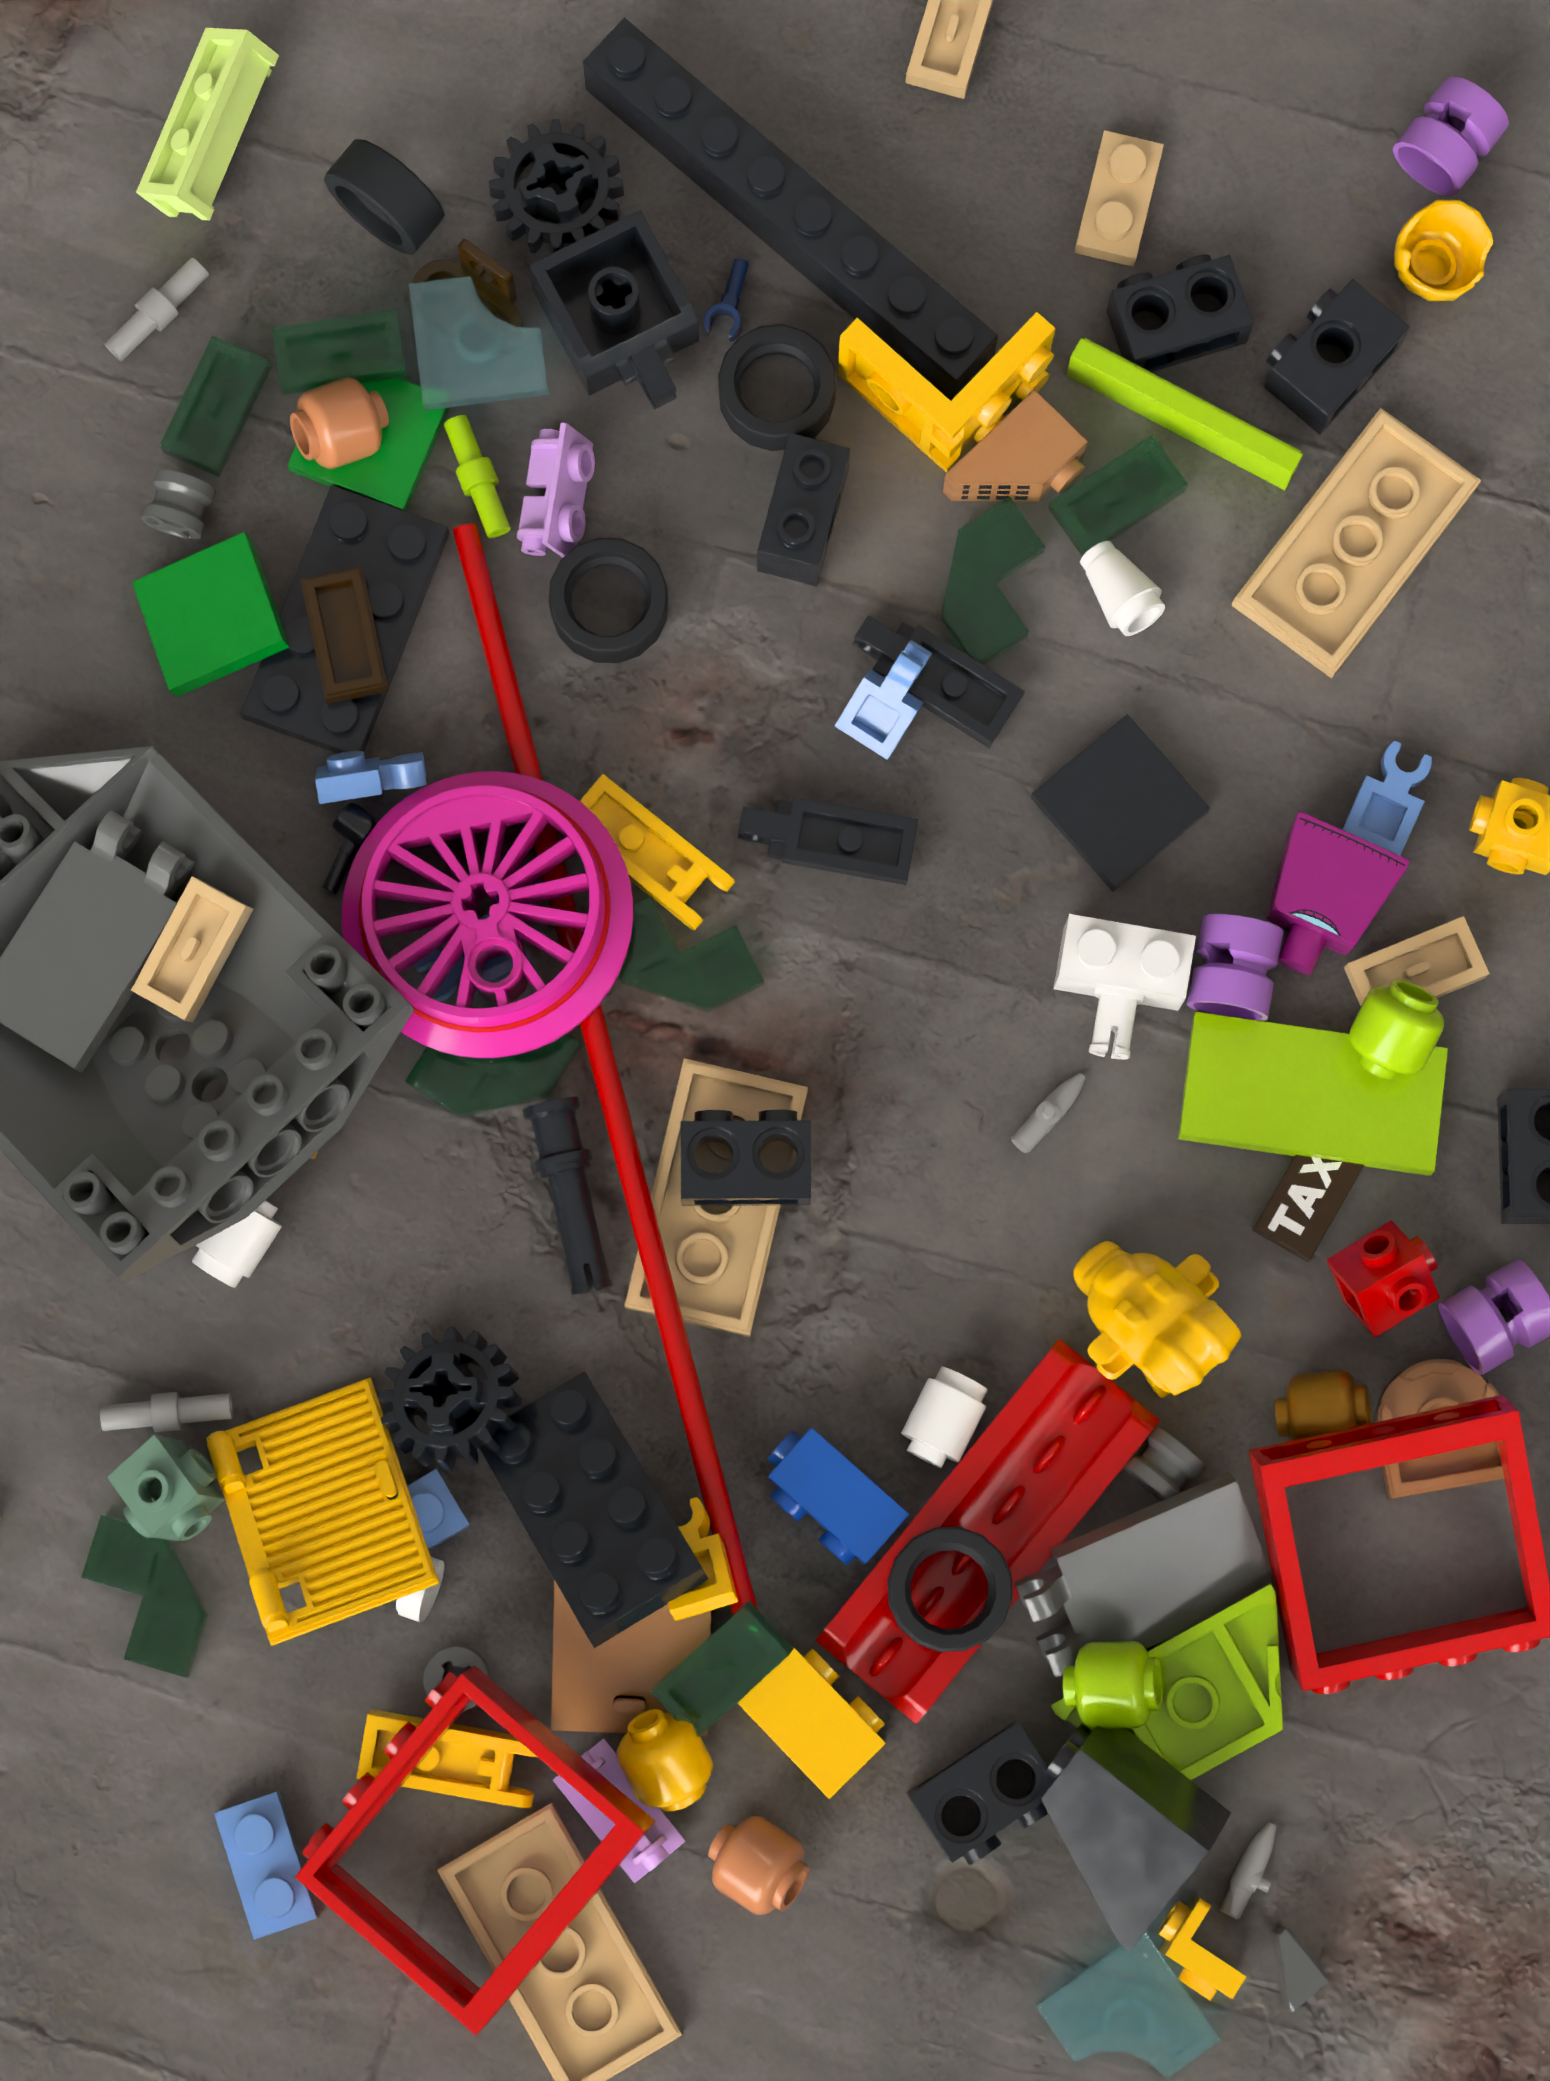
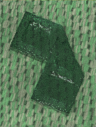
M1008 497L958 530L941 621L963 653L982 665H985L1028 637L1029 630L996 584L1043 554L1045 550L1044 544L1011 497Z
M652 897L633 905L632 937L627 957L619 974L622 984L704 1012H709L764 985V980L736 925L678 952Z
M567 1033L554 1042L538 1049L518 1055L495 1058L493 1061L488 1058L460 1057L426 1047L406 1078L405 1083L459 1118L524 1104L549 1097L582 1043Z
M101 1515L81 1578L143 1596L124 1660L189 1678L208 1614L169 1540L153 1537L146 1538L138 1533L130 1523Z

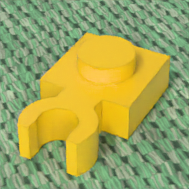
M697 1497L690 1499V1507L693 1511L691 1520L686 1525L678 1526L709 1579L668 1602L669 1611L675 1621L738 1602L724 1544L719 1534L706 1537L710 1529V1519L702 1502Z

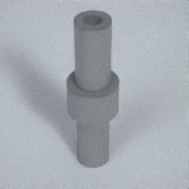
M191 257L159 290L152 287L135 304L138 311L104 343L105 347L122 362L155 329L162 332L179 315L176 308L209 276V273L196 259Z
M179 1392L151 1394V1401L100 1406L102 1431L153 1426L155 1433L182 1430L183 1423L233 1418V1405L230 1393L180 1398Z

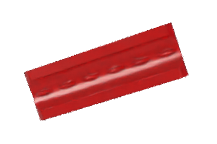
M1059 1339L815 1641L917 1724L981 1644L966 1651L938 1652L916 1644L898 1627L888 1606L887 1579L895 1557L914 1537L935 1527L960 1526L982 1534L1001 1551L1011 1572L1013 1599L1009 1607L1010 1609L1020 1597L1015 1583L1028 1575L1041 1571L1053 1556L1050 1549L1061 1545L1154 1430L1160 1419L1110 1379L1104 1377L1097 1368ZM955 1550L939 1551L926 1557L915 1569L911 1581V1599L917 1612L929 1624L943 1629L960 1628L973 1622L983 1611L988 1598V1580L982 1567L969 1555Z

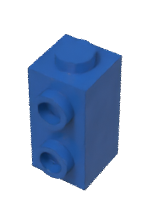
M812 1427L802 1438L792 1430L767 1458L776 1467L768 1476V1480L777 1487L769 1497L795 1521L799 1522L807 1514L822 1527L825 1532L818 1541L846 1566L854 1557L865 1566L909 1515L907 1511Z

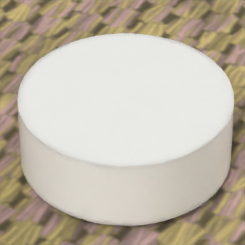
M431 1557L439 1584L397 1599L396 1610L400 1616L422 1623L430 1613L444 1574V1561Z

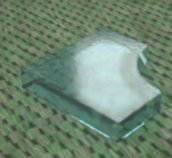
M471 276L409 284L422 401L425 410L549 395L540 328L515 327L494 317L478 299Z
M1146 1933L1143 1934L1131 1951H1128L1119 1944L1035 2005L1074 2062L1097 2052L1125 2051L1149 2061L1168 2079L1220 2041Z

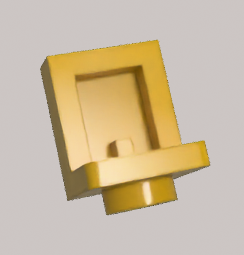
M1195 1895L1188 1905L1178 1900L1159 1928L1158 1934L1166 1939L1159 1951L1184 1967L1177 1979L1211 2001L1218 1990L1233 1999L1246 1976L1191 1940L1211 1905Z

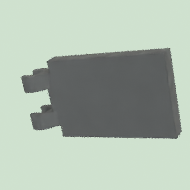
M111 809L98 826L91 850L74 841L0 957V1023L80 1073L84 1071L133 994L131 989L177 905L171 899L194 866V862L186 858L184 853L164 841L161 842L153 853L148 864L147 873L125 861L126 856L137 844L142 831L133 826L132 822Z
M1230 1472L1050 1549L1057 1566L1040 1573L1028 1575L1015 1583L1023 1606L1028 1609L1033 1622L1052 1616L1064 1605L1071 1624L1049 1630L1036 1638L1046 1663L1049 1662L1055 1677L1063 1675L1065 1666H1075L1078 1652L1086 1643L1136 1641L1147 1649L1178 1635L1270 1583L1274 1587L1271 1571L1239 1485Z

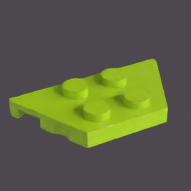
M1272 1583L1147 1651L1149 1657H1157L1161 1665L1163 1683L1161 1709L1159 1711H1151L1148 1721L1143 1726L1125 1728L1190 1780L1282 1731L1283 1709L1277 1596ZM1064 1697L1050 1705L1054 1713L1064 1721H1069L1077 1728L1083 1723L1079 1717L1077 1707L1067 1706Z

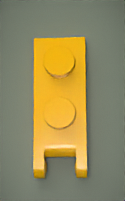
M604 774L599 777L580 800L581 803L596 815L612 836L625 862L630 881L690 929L695 931L703 922V919L685 903L702 882L708 878L716 887L725 892H728L735 883V880Z
M370 1709L366 1719L357 1779H360L367 1772L376 1778L391 1760L383 1753V1750L407 1722L412 1723L417 1728L425 1718ZM452 1724L401 1787L519 1808H531L534 1792L509 1786L514 1754L529 1757L537 1756L512 1734Z

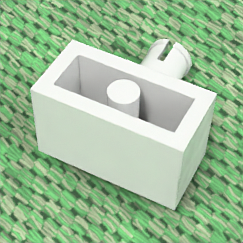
M1069 914L1063 928L1053 989L1099 998L1089 1053L1105 1057L1112 1031L1115 1033L1111 1059H1129L1137 1005L1142 1004L1176 1011L1180 1009L1186 999L1196 936Z

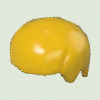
M1435 200L1415 212L1403 225L1396 239L1394 267L1398 270L1399 279L1410 292L1428 301H1454L1473 288L1475 283L1479 282L1484 276L1486 258L1493 245V236L1478 210L1461 200Z

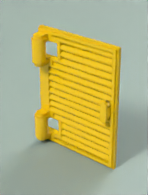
M371 1377L229 1430L214 1432L207 1437V1448L242 1552L257 1610L271 1646L439 1584L390 1432L382 1425L380 1419L384 1414ZM256 1446L263 1469L245 1475L242 1471L237 1452ZM396 1493H398V1496L395 1499H388V1497H393L396 1495ZM299 1582L307 1606L288 1613L279 1589Z

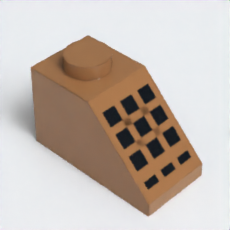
M1033 390L945 474L943 493L951 501L1039 502L1052 489L1059 494L1063 493L1079 478L1085 470V466L1081 461L1083 460L1088 441L1039 393Z

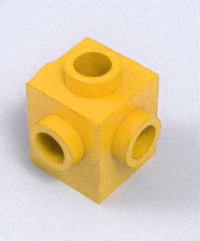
M1513 778L1511 783L1502 780L1490 797L1480 795L1469 827V831L1479 834L1473 853L1488 857L1487 864L1502 872L1520 875L1524 874L1525 869L1547 875L1550 872L1549 788L1530 779Z

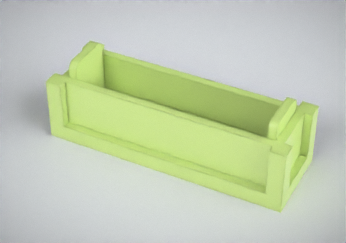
M205 28L136 193L169 217H177L179 212L193 213L201 220L210 221L214 212L213 201L266 77H270L272 72L270 66H275L279 55L248 30Z

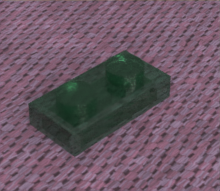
M396 309L272 328L280 387L283 395L306 392L307 390L346 377L355 379L360 383L407 376Z
M212 336L159 445L162 452L219 477L272 368L269 360Z
M1152 434L1051 500L1048 509L1083 557L1088 550L1098 543L1111 541L1186 492L1188 483Z
M748 1601L660 1680L650 1692L676 1721L691 1723L697 1737H699L788 1657L793 1648L757 1608Z

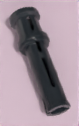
M576 1096L550 1100L522 1109L524 1119L532 1122L539 1151V1159L534 1162L536 1172H540L541 1178L548 1177L572 1285V1295L590 1292L585 1273L586 1265H589L591 1268L596 1291L613 1286L612 1280L609 1278L584 1170L591 1166L592 1155L591 1151L583 1148L575 1113V1110L580 1107L579 1097Z

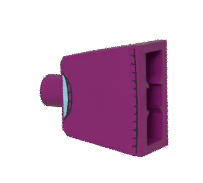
M1299 811L1287 833L1266 919L1271 923L1289 931L1279 953L1278 962L1298 973L1312 975L1324 947L1339 954L1348 955L1407 870L1410 860Z

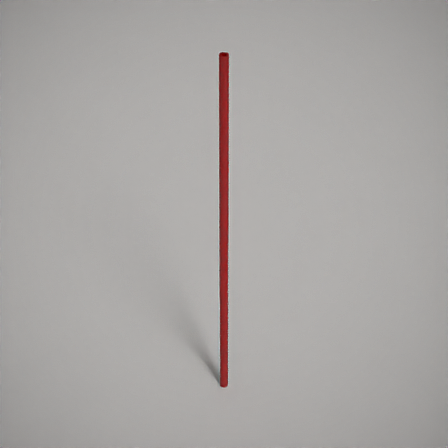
M474 523L463 524L454 528L453 534L514 770L517 774L534 777L543 781L478 527ZM550 824L546 825L534 843L537 857L559 842L556 829ZM564 861L542 875L543 882L568 877ZM573 894L548 900L550 908L577 912ZM555 926L559 945L575 953L583 936L582 930ZM600 1003L580 1023L702 1499L710 1519V1530L712 1535L719 1534L725 1547L738 1599L737 1603L730 1604L736 1627L760 1621L761 1618Z

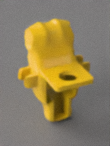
M1104 1241L1091 1248L1081 1257L1074 1267L1073 1276L1077 1287L1088 1296V1313L1092 1322L1101 1333L1089 1345L1088 1354L1097 1363L1096 1368L1104 1377L1111 1380L1116 1379L1135 1364L1142 1370L1153 1391L1160 1398H1164L1170 1393L1175 1396L1198 1386L1214 1367L1229 1358L1230 1353L1242 1335L1237 1325L1215 1301L1208 1299L1218 1288L1219 1280L1210 1271L1211 1265L1198 1254L1190 1255L1175 1268L1157 1255L1150 1253L1130 1254L1123 1251L1114 1242Z

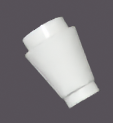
M1111 541L1098 543L1083 555L1080 564L1086 571L1087 578L1111 628H1119L1123 635L1132 636L1148 628L1162 615L1165 610V605L1160 599L1162 590L1123 553L1116 549Z

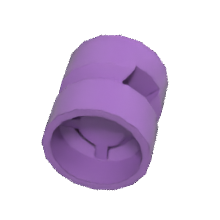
M1451 76L1444 79L1425 104L1423 109L1425 117L1414 118L1393 147L1395 159L1412 179L1426 189L1448 197L1458 194L1477 169L1479 164L1477 157L1488 155L1509 126L1506 112L1488 92L1464 78Z
M1209 914L1203 916L1196 953L1204 960V964L1193 968L1187 1006L1202 1013L1257 1021L1267 1020L1274 982L1266 976V972L1277 967L1283 930L1269 922L1244 916L1228 914Z
M1519 1258L1486 1276L1485 1289L1480 1290L1470 1285L1438 1304L1440 1316L1449 1336L1465 1361L1480 1376L1513 1358L1514 1345L1519 1344L1528 1349L1550 1336V1297L1533 1271ZM1502 1307L1510 1319L1507 1323L1499 1311Z

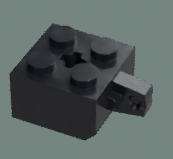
M641 210L529 265L533 292L589 396L620 380L623 381L625 386L638 380L654 410L676 399V387L665 366L676 361L674 353L699 342V322L691 302ZM614 298L619 306H625L614 309L611 305L605 306L604 302Z

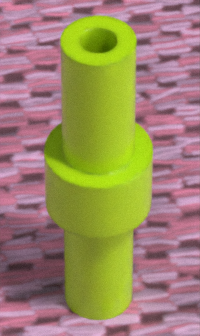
M458 415L448 419L444 423V427L459 463V467L455 472L465 496H472L487 537L496 538L508 533L511 527L495 489L499 480L491 459L482 456L466 415Z

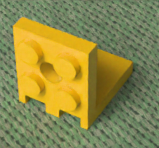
M1036 312L950 401L862 321L856 318L840 335L837 375L947 473L976 442L979 443L1006 417L1003 414L1018 398L1023 401L1033 390L1038 393L1050 376L1045 370L1054 358L1051 347L1056 328Z

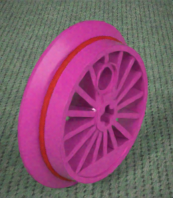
M499 771L472 772L445 778L419 789L394 806L375 825L357 852L347 877L342 902L343 939L414 1008L401 1032L429 1048L447 1054L470 1058H500L532 1051L554 1042L582 1023L600 1005L619 976L627 957L634 920L632 888L625 862L612 836L596 815L569 793L550 783L526 775ZM527 822L500 863L506 827ZM547 824L557 829L565 837L517 870ZM489 831L482 867L475 834ZM462 837L469 872L465 871L446 844V840ZM431 844L456 880L413 855L407 849ZM576 852L583 861L586 873L528 886ZM395 860L444 891L385 882L383 880L389 866ZM589 891L590 904L588 914L528 905ZM489 897L493 903L489 909L490 917L479 919L475 913L479 910V899ZM379 898L434 906V908L378 920ZM522 921L583 930L584 934L575 953H572ZM436 926L388 960L381 938ZM449 940L417 990L399 975ZM523 940L565 965L564 969L547 985L526 957ZM464 951L465 960L456 1006L432 999ZM496 956H505L512 959L513 968L506 979L491 983L482 979V969L489 959ZM529 982L535 993L511 1003V1001L516 1000L526 990ZM475 989L485 1000L498 1004V1006L472 1008Z

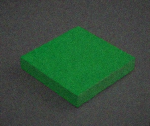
M334 354L322 385L350 377L359 381L368 393L376 391L381 396L389 419L388 426L382 428L381 446L376 453L369 457L335 469H327L320 466L315 459L306 460L296 445L287 465L289 471L329 487L333 485L407 512L451 407V399L443 394Z
M245 532L132 581L168 690L175 697H179L290 648L254 543Z

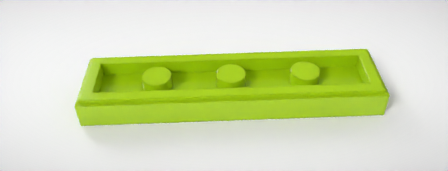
M1087 338L1080 339L1070 357L1067 377L1280 489L1286 490L1303 456L1297 448Z

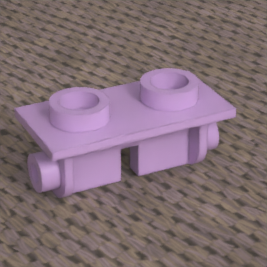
M561 423L560 431L541 429L539 439H534L531 444L526 485L530 488H546L545 496H524L517 539L522 541L521 551L525 554L544 556L548 547L563 558L577 546L585 532L586 520L583 506L587 482L591 480L595 469V457L592 450L593 443L568 423Z
M603 1738L581 1757L655 1820L654 1824L620 1864L635 1884L686 1841L660 1808H652L638 1801L619 1765L617 1754ZM558 1775L553 1779L554 1783L600 1841H602L615 1826V1823Z

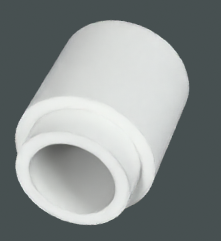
M265 1200L247 1218L197 1244L196 1246L199 1250L192 1259V1262L216 1279L236 1288L243 1276L250 1278L282 1228L281 1224L272 1219L278 1208Z
M941 1366L935 1379H927L901 1432L903 1436L911 1440L907 1452L939 1468H942L946 1458L959 1462L986 1408L981 1402L987 1392V1388L956 1371Z

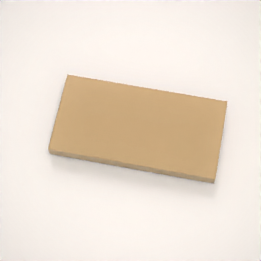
M1380 408L1237 594L1231 605L1332 679L1479 486L1481 480Z
M684 1058L651 1193L684 1322L750 1337L781 1206H682L681 1121H694V1112L701 1110L733 1112V1121H759V1111L793 1110L797 1111V1121H800L808 1087ZM713 1141L705 1143L698 1149L695 1155V1162L705 1172L719 1173L730 1165L733 1156L726 1145ZM774 1141L762 1149L759 1159L767 1170L774 1173H783L790 1168L794 1149L785 1142ZM638 1251L625 1308L655 1315Z
M550 1803L437 1871L492 1970L495 1971L585 1860L553 1803ZM601 1888L509 1998L554 2081H606L683 2034Z

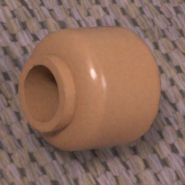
M350 377L307 390L298 399L297 411L290 415L291 431L301 455L308 461L315 459L320 466L327 469H335L376 453L381 446L382 428L387 427L389 423L388 413L381 396L376 391L368 393L359 381Z
M759 1815L746 1818L736 1827L727 1823L714 1838L708 1852V1857L715 1861L711 1877L715 1888L756 1915L768 1914L775 1908L785 1911L790 1907L805 1885L810 1871L809 1865L804 1863L805 1850L802 1842Z

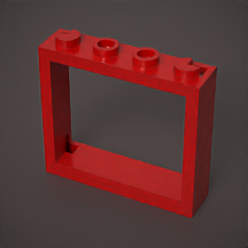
M1504 1395L1249 1450L1290 1672L1302 1691L1312 1690L1317 1694L1336 1693L1348 1688L1350 1681L1371 1676H1375L1380 1680L1400 1679L1412 1674L1414 1671L1413 1667L1435 1662L1444 1666L1464 1665L1474 1661L1477 1658V1653L1499 1648L1508 1652L1527 1651L1539 1646L1540 1639L1550 1637V1583L1519 1410ZM1498 1441L1527 1607L1316 1653L1285 1487Z
M473 1666L459 1677L450 1671L441 1683L429 1693L425 1702L433 1709L417 1728L412 1723L407 1722L383 1750V1753L391 1760L376 1778L367 1772L351 1788L341 1802L349 1809L348 1813L335 1828L325 1823L311 1837L309 1844L301 1852L309 1860L295 1878L476 2036L498 2013L650 1829L655 1820L479 1668ZM471 1701L475 1702L615 1823L611 1831L481 1988L338 1864Z

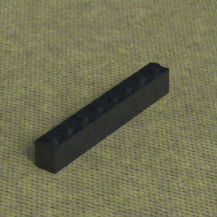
M625 17L583 61L585 87L591 95L851 317L862 321L950 401L995 356L998 334Z

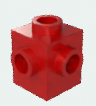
M1392 1220L1326 1259L1344 1304L1374 1338L1440 1298L1431 1276V1272L1438 1268L1431 1251L1419 1236L1409 1239Z

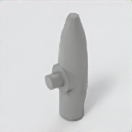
M1078 1073L1064 1081L1031 1113L1029 1118L1012 1136L1013 1144L1020 1151L1030 1153L1039 1141L1066 1114L1077 1099L1086 1080L1085 1076Z
M1268 1822L1250 1842L1234 1871L1229 1884L1230 1888L1219 1911L1235 1919H1240L1252 1893L1257 1888L1265 1893L1268 1892L1272 1881L1263 1877L1273 1850L1276 1825Z

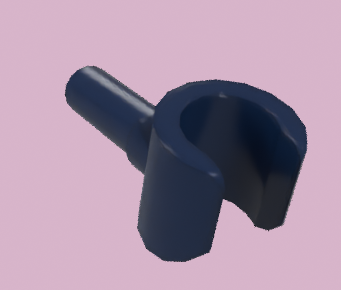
M734 260L725 293L722 295L720 303L712 305L706 311L703 324L708 336L712 330L713 320L717 316L728 315L734 320L729 341L733 342L739 338L742 332V323L737 308L749 266L746 260Z

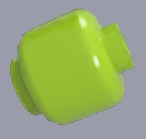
M1401 979L1392 980L1390 985H1379L1371 988L1349 1033L1350 1043L1362 1055L1359 1061L1360 1065L1370 1073L1385 1079H1394L1396 1073L1413 1074L1423 1070L1444 1028V1018L1436 1008L1438 999L1421 986Z
M1136 1641L1086 1643L1078 1652L1075 1666H1065L1063 1695L1065 1704L1067 1706H1076L1081 1721L1089 1728L1094 1729L1096 1726L1106 1729L1141 1727L1148 1721L1151 1711H1159L1161 1709L1163 1683L1160 1661L1157 1657H1149L1145 1647Z

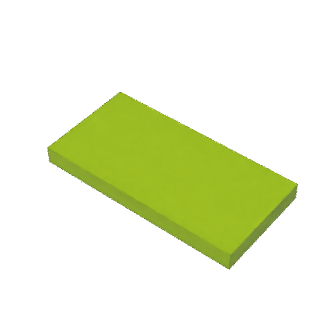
M1195 1012L1192 1019L1178 1139L1289 1156L1301 1155L1364 1164V1167L1431 1176L1435 1172L1448 1048L1435 1046L1426 1066L1419 1072L1413 1074L1396 1073L1394 1079H1385L1370 1073L1360 1065L1359 1061L1362 1055L1352 1046L1349 1034Z

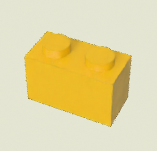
M793 1648L738 1704L824 1795L830 1799L886 1744L877 1734L885 1723L859 1696L848 1704L833 1689L831 1685L840 1676L813 1648L804 1657Z

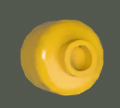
M659 1709L648 1710L636 1716L629 1723L628 1732L621 1739L616 1752L619 1765L636 1798L646 1806L660 1808L664 1811H676L693 1804L704 1794L707 1787L706 1783L713 1769L711 1756L693 1720L679 1712L663 1713Z

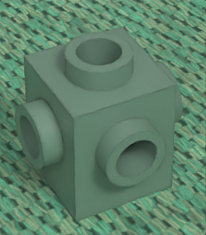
M154 1434L107 1476L127 1504L123 1509L126 1519L138 1533L146 1538L153 1537L172 1541L188 1540L199 1534L209 1525L212 1520L210 1513L225 1500L213 1483V1480L217 1478V1474L209 1461L197 1450L188 1449L182 1440Z

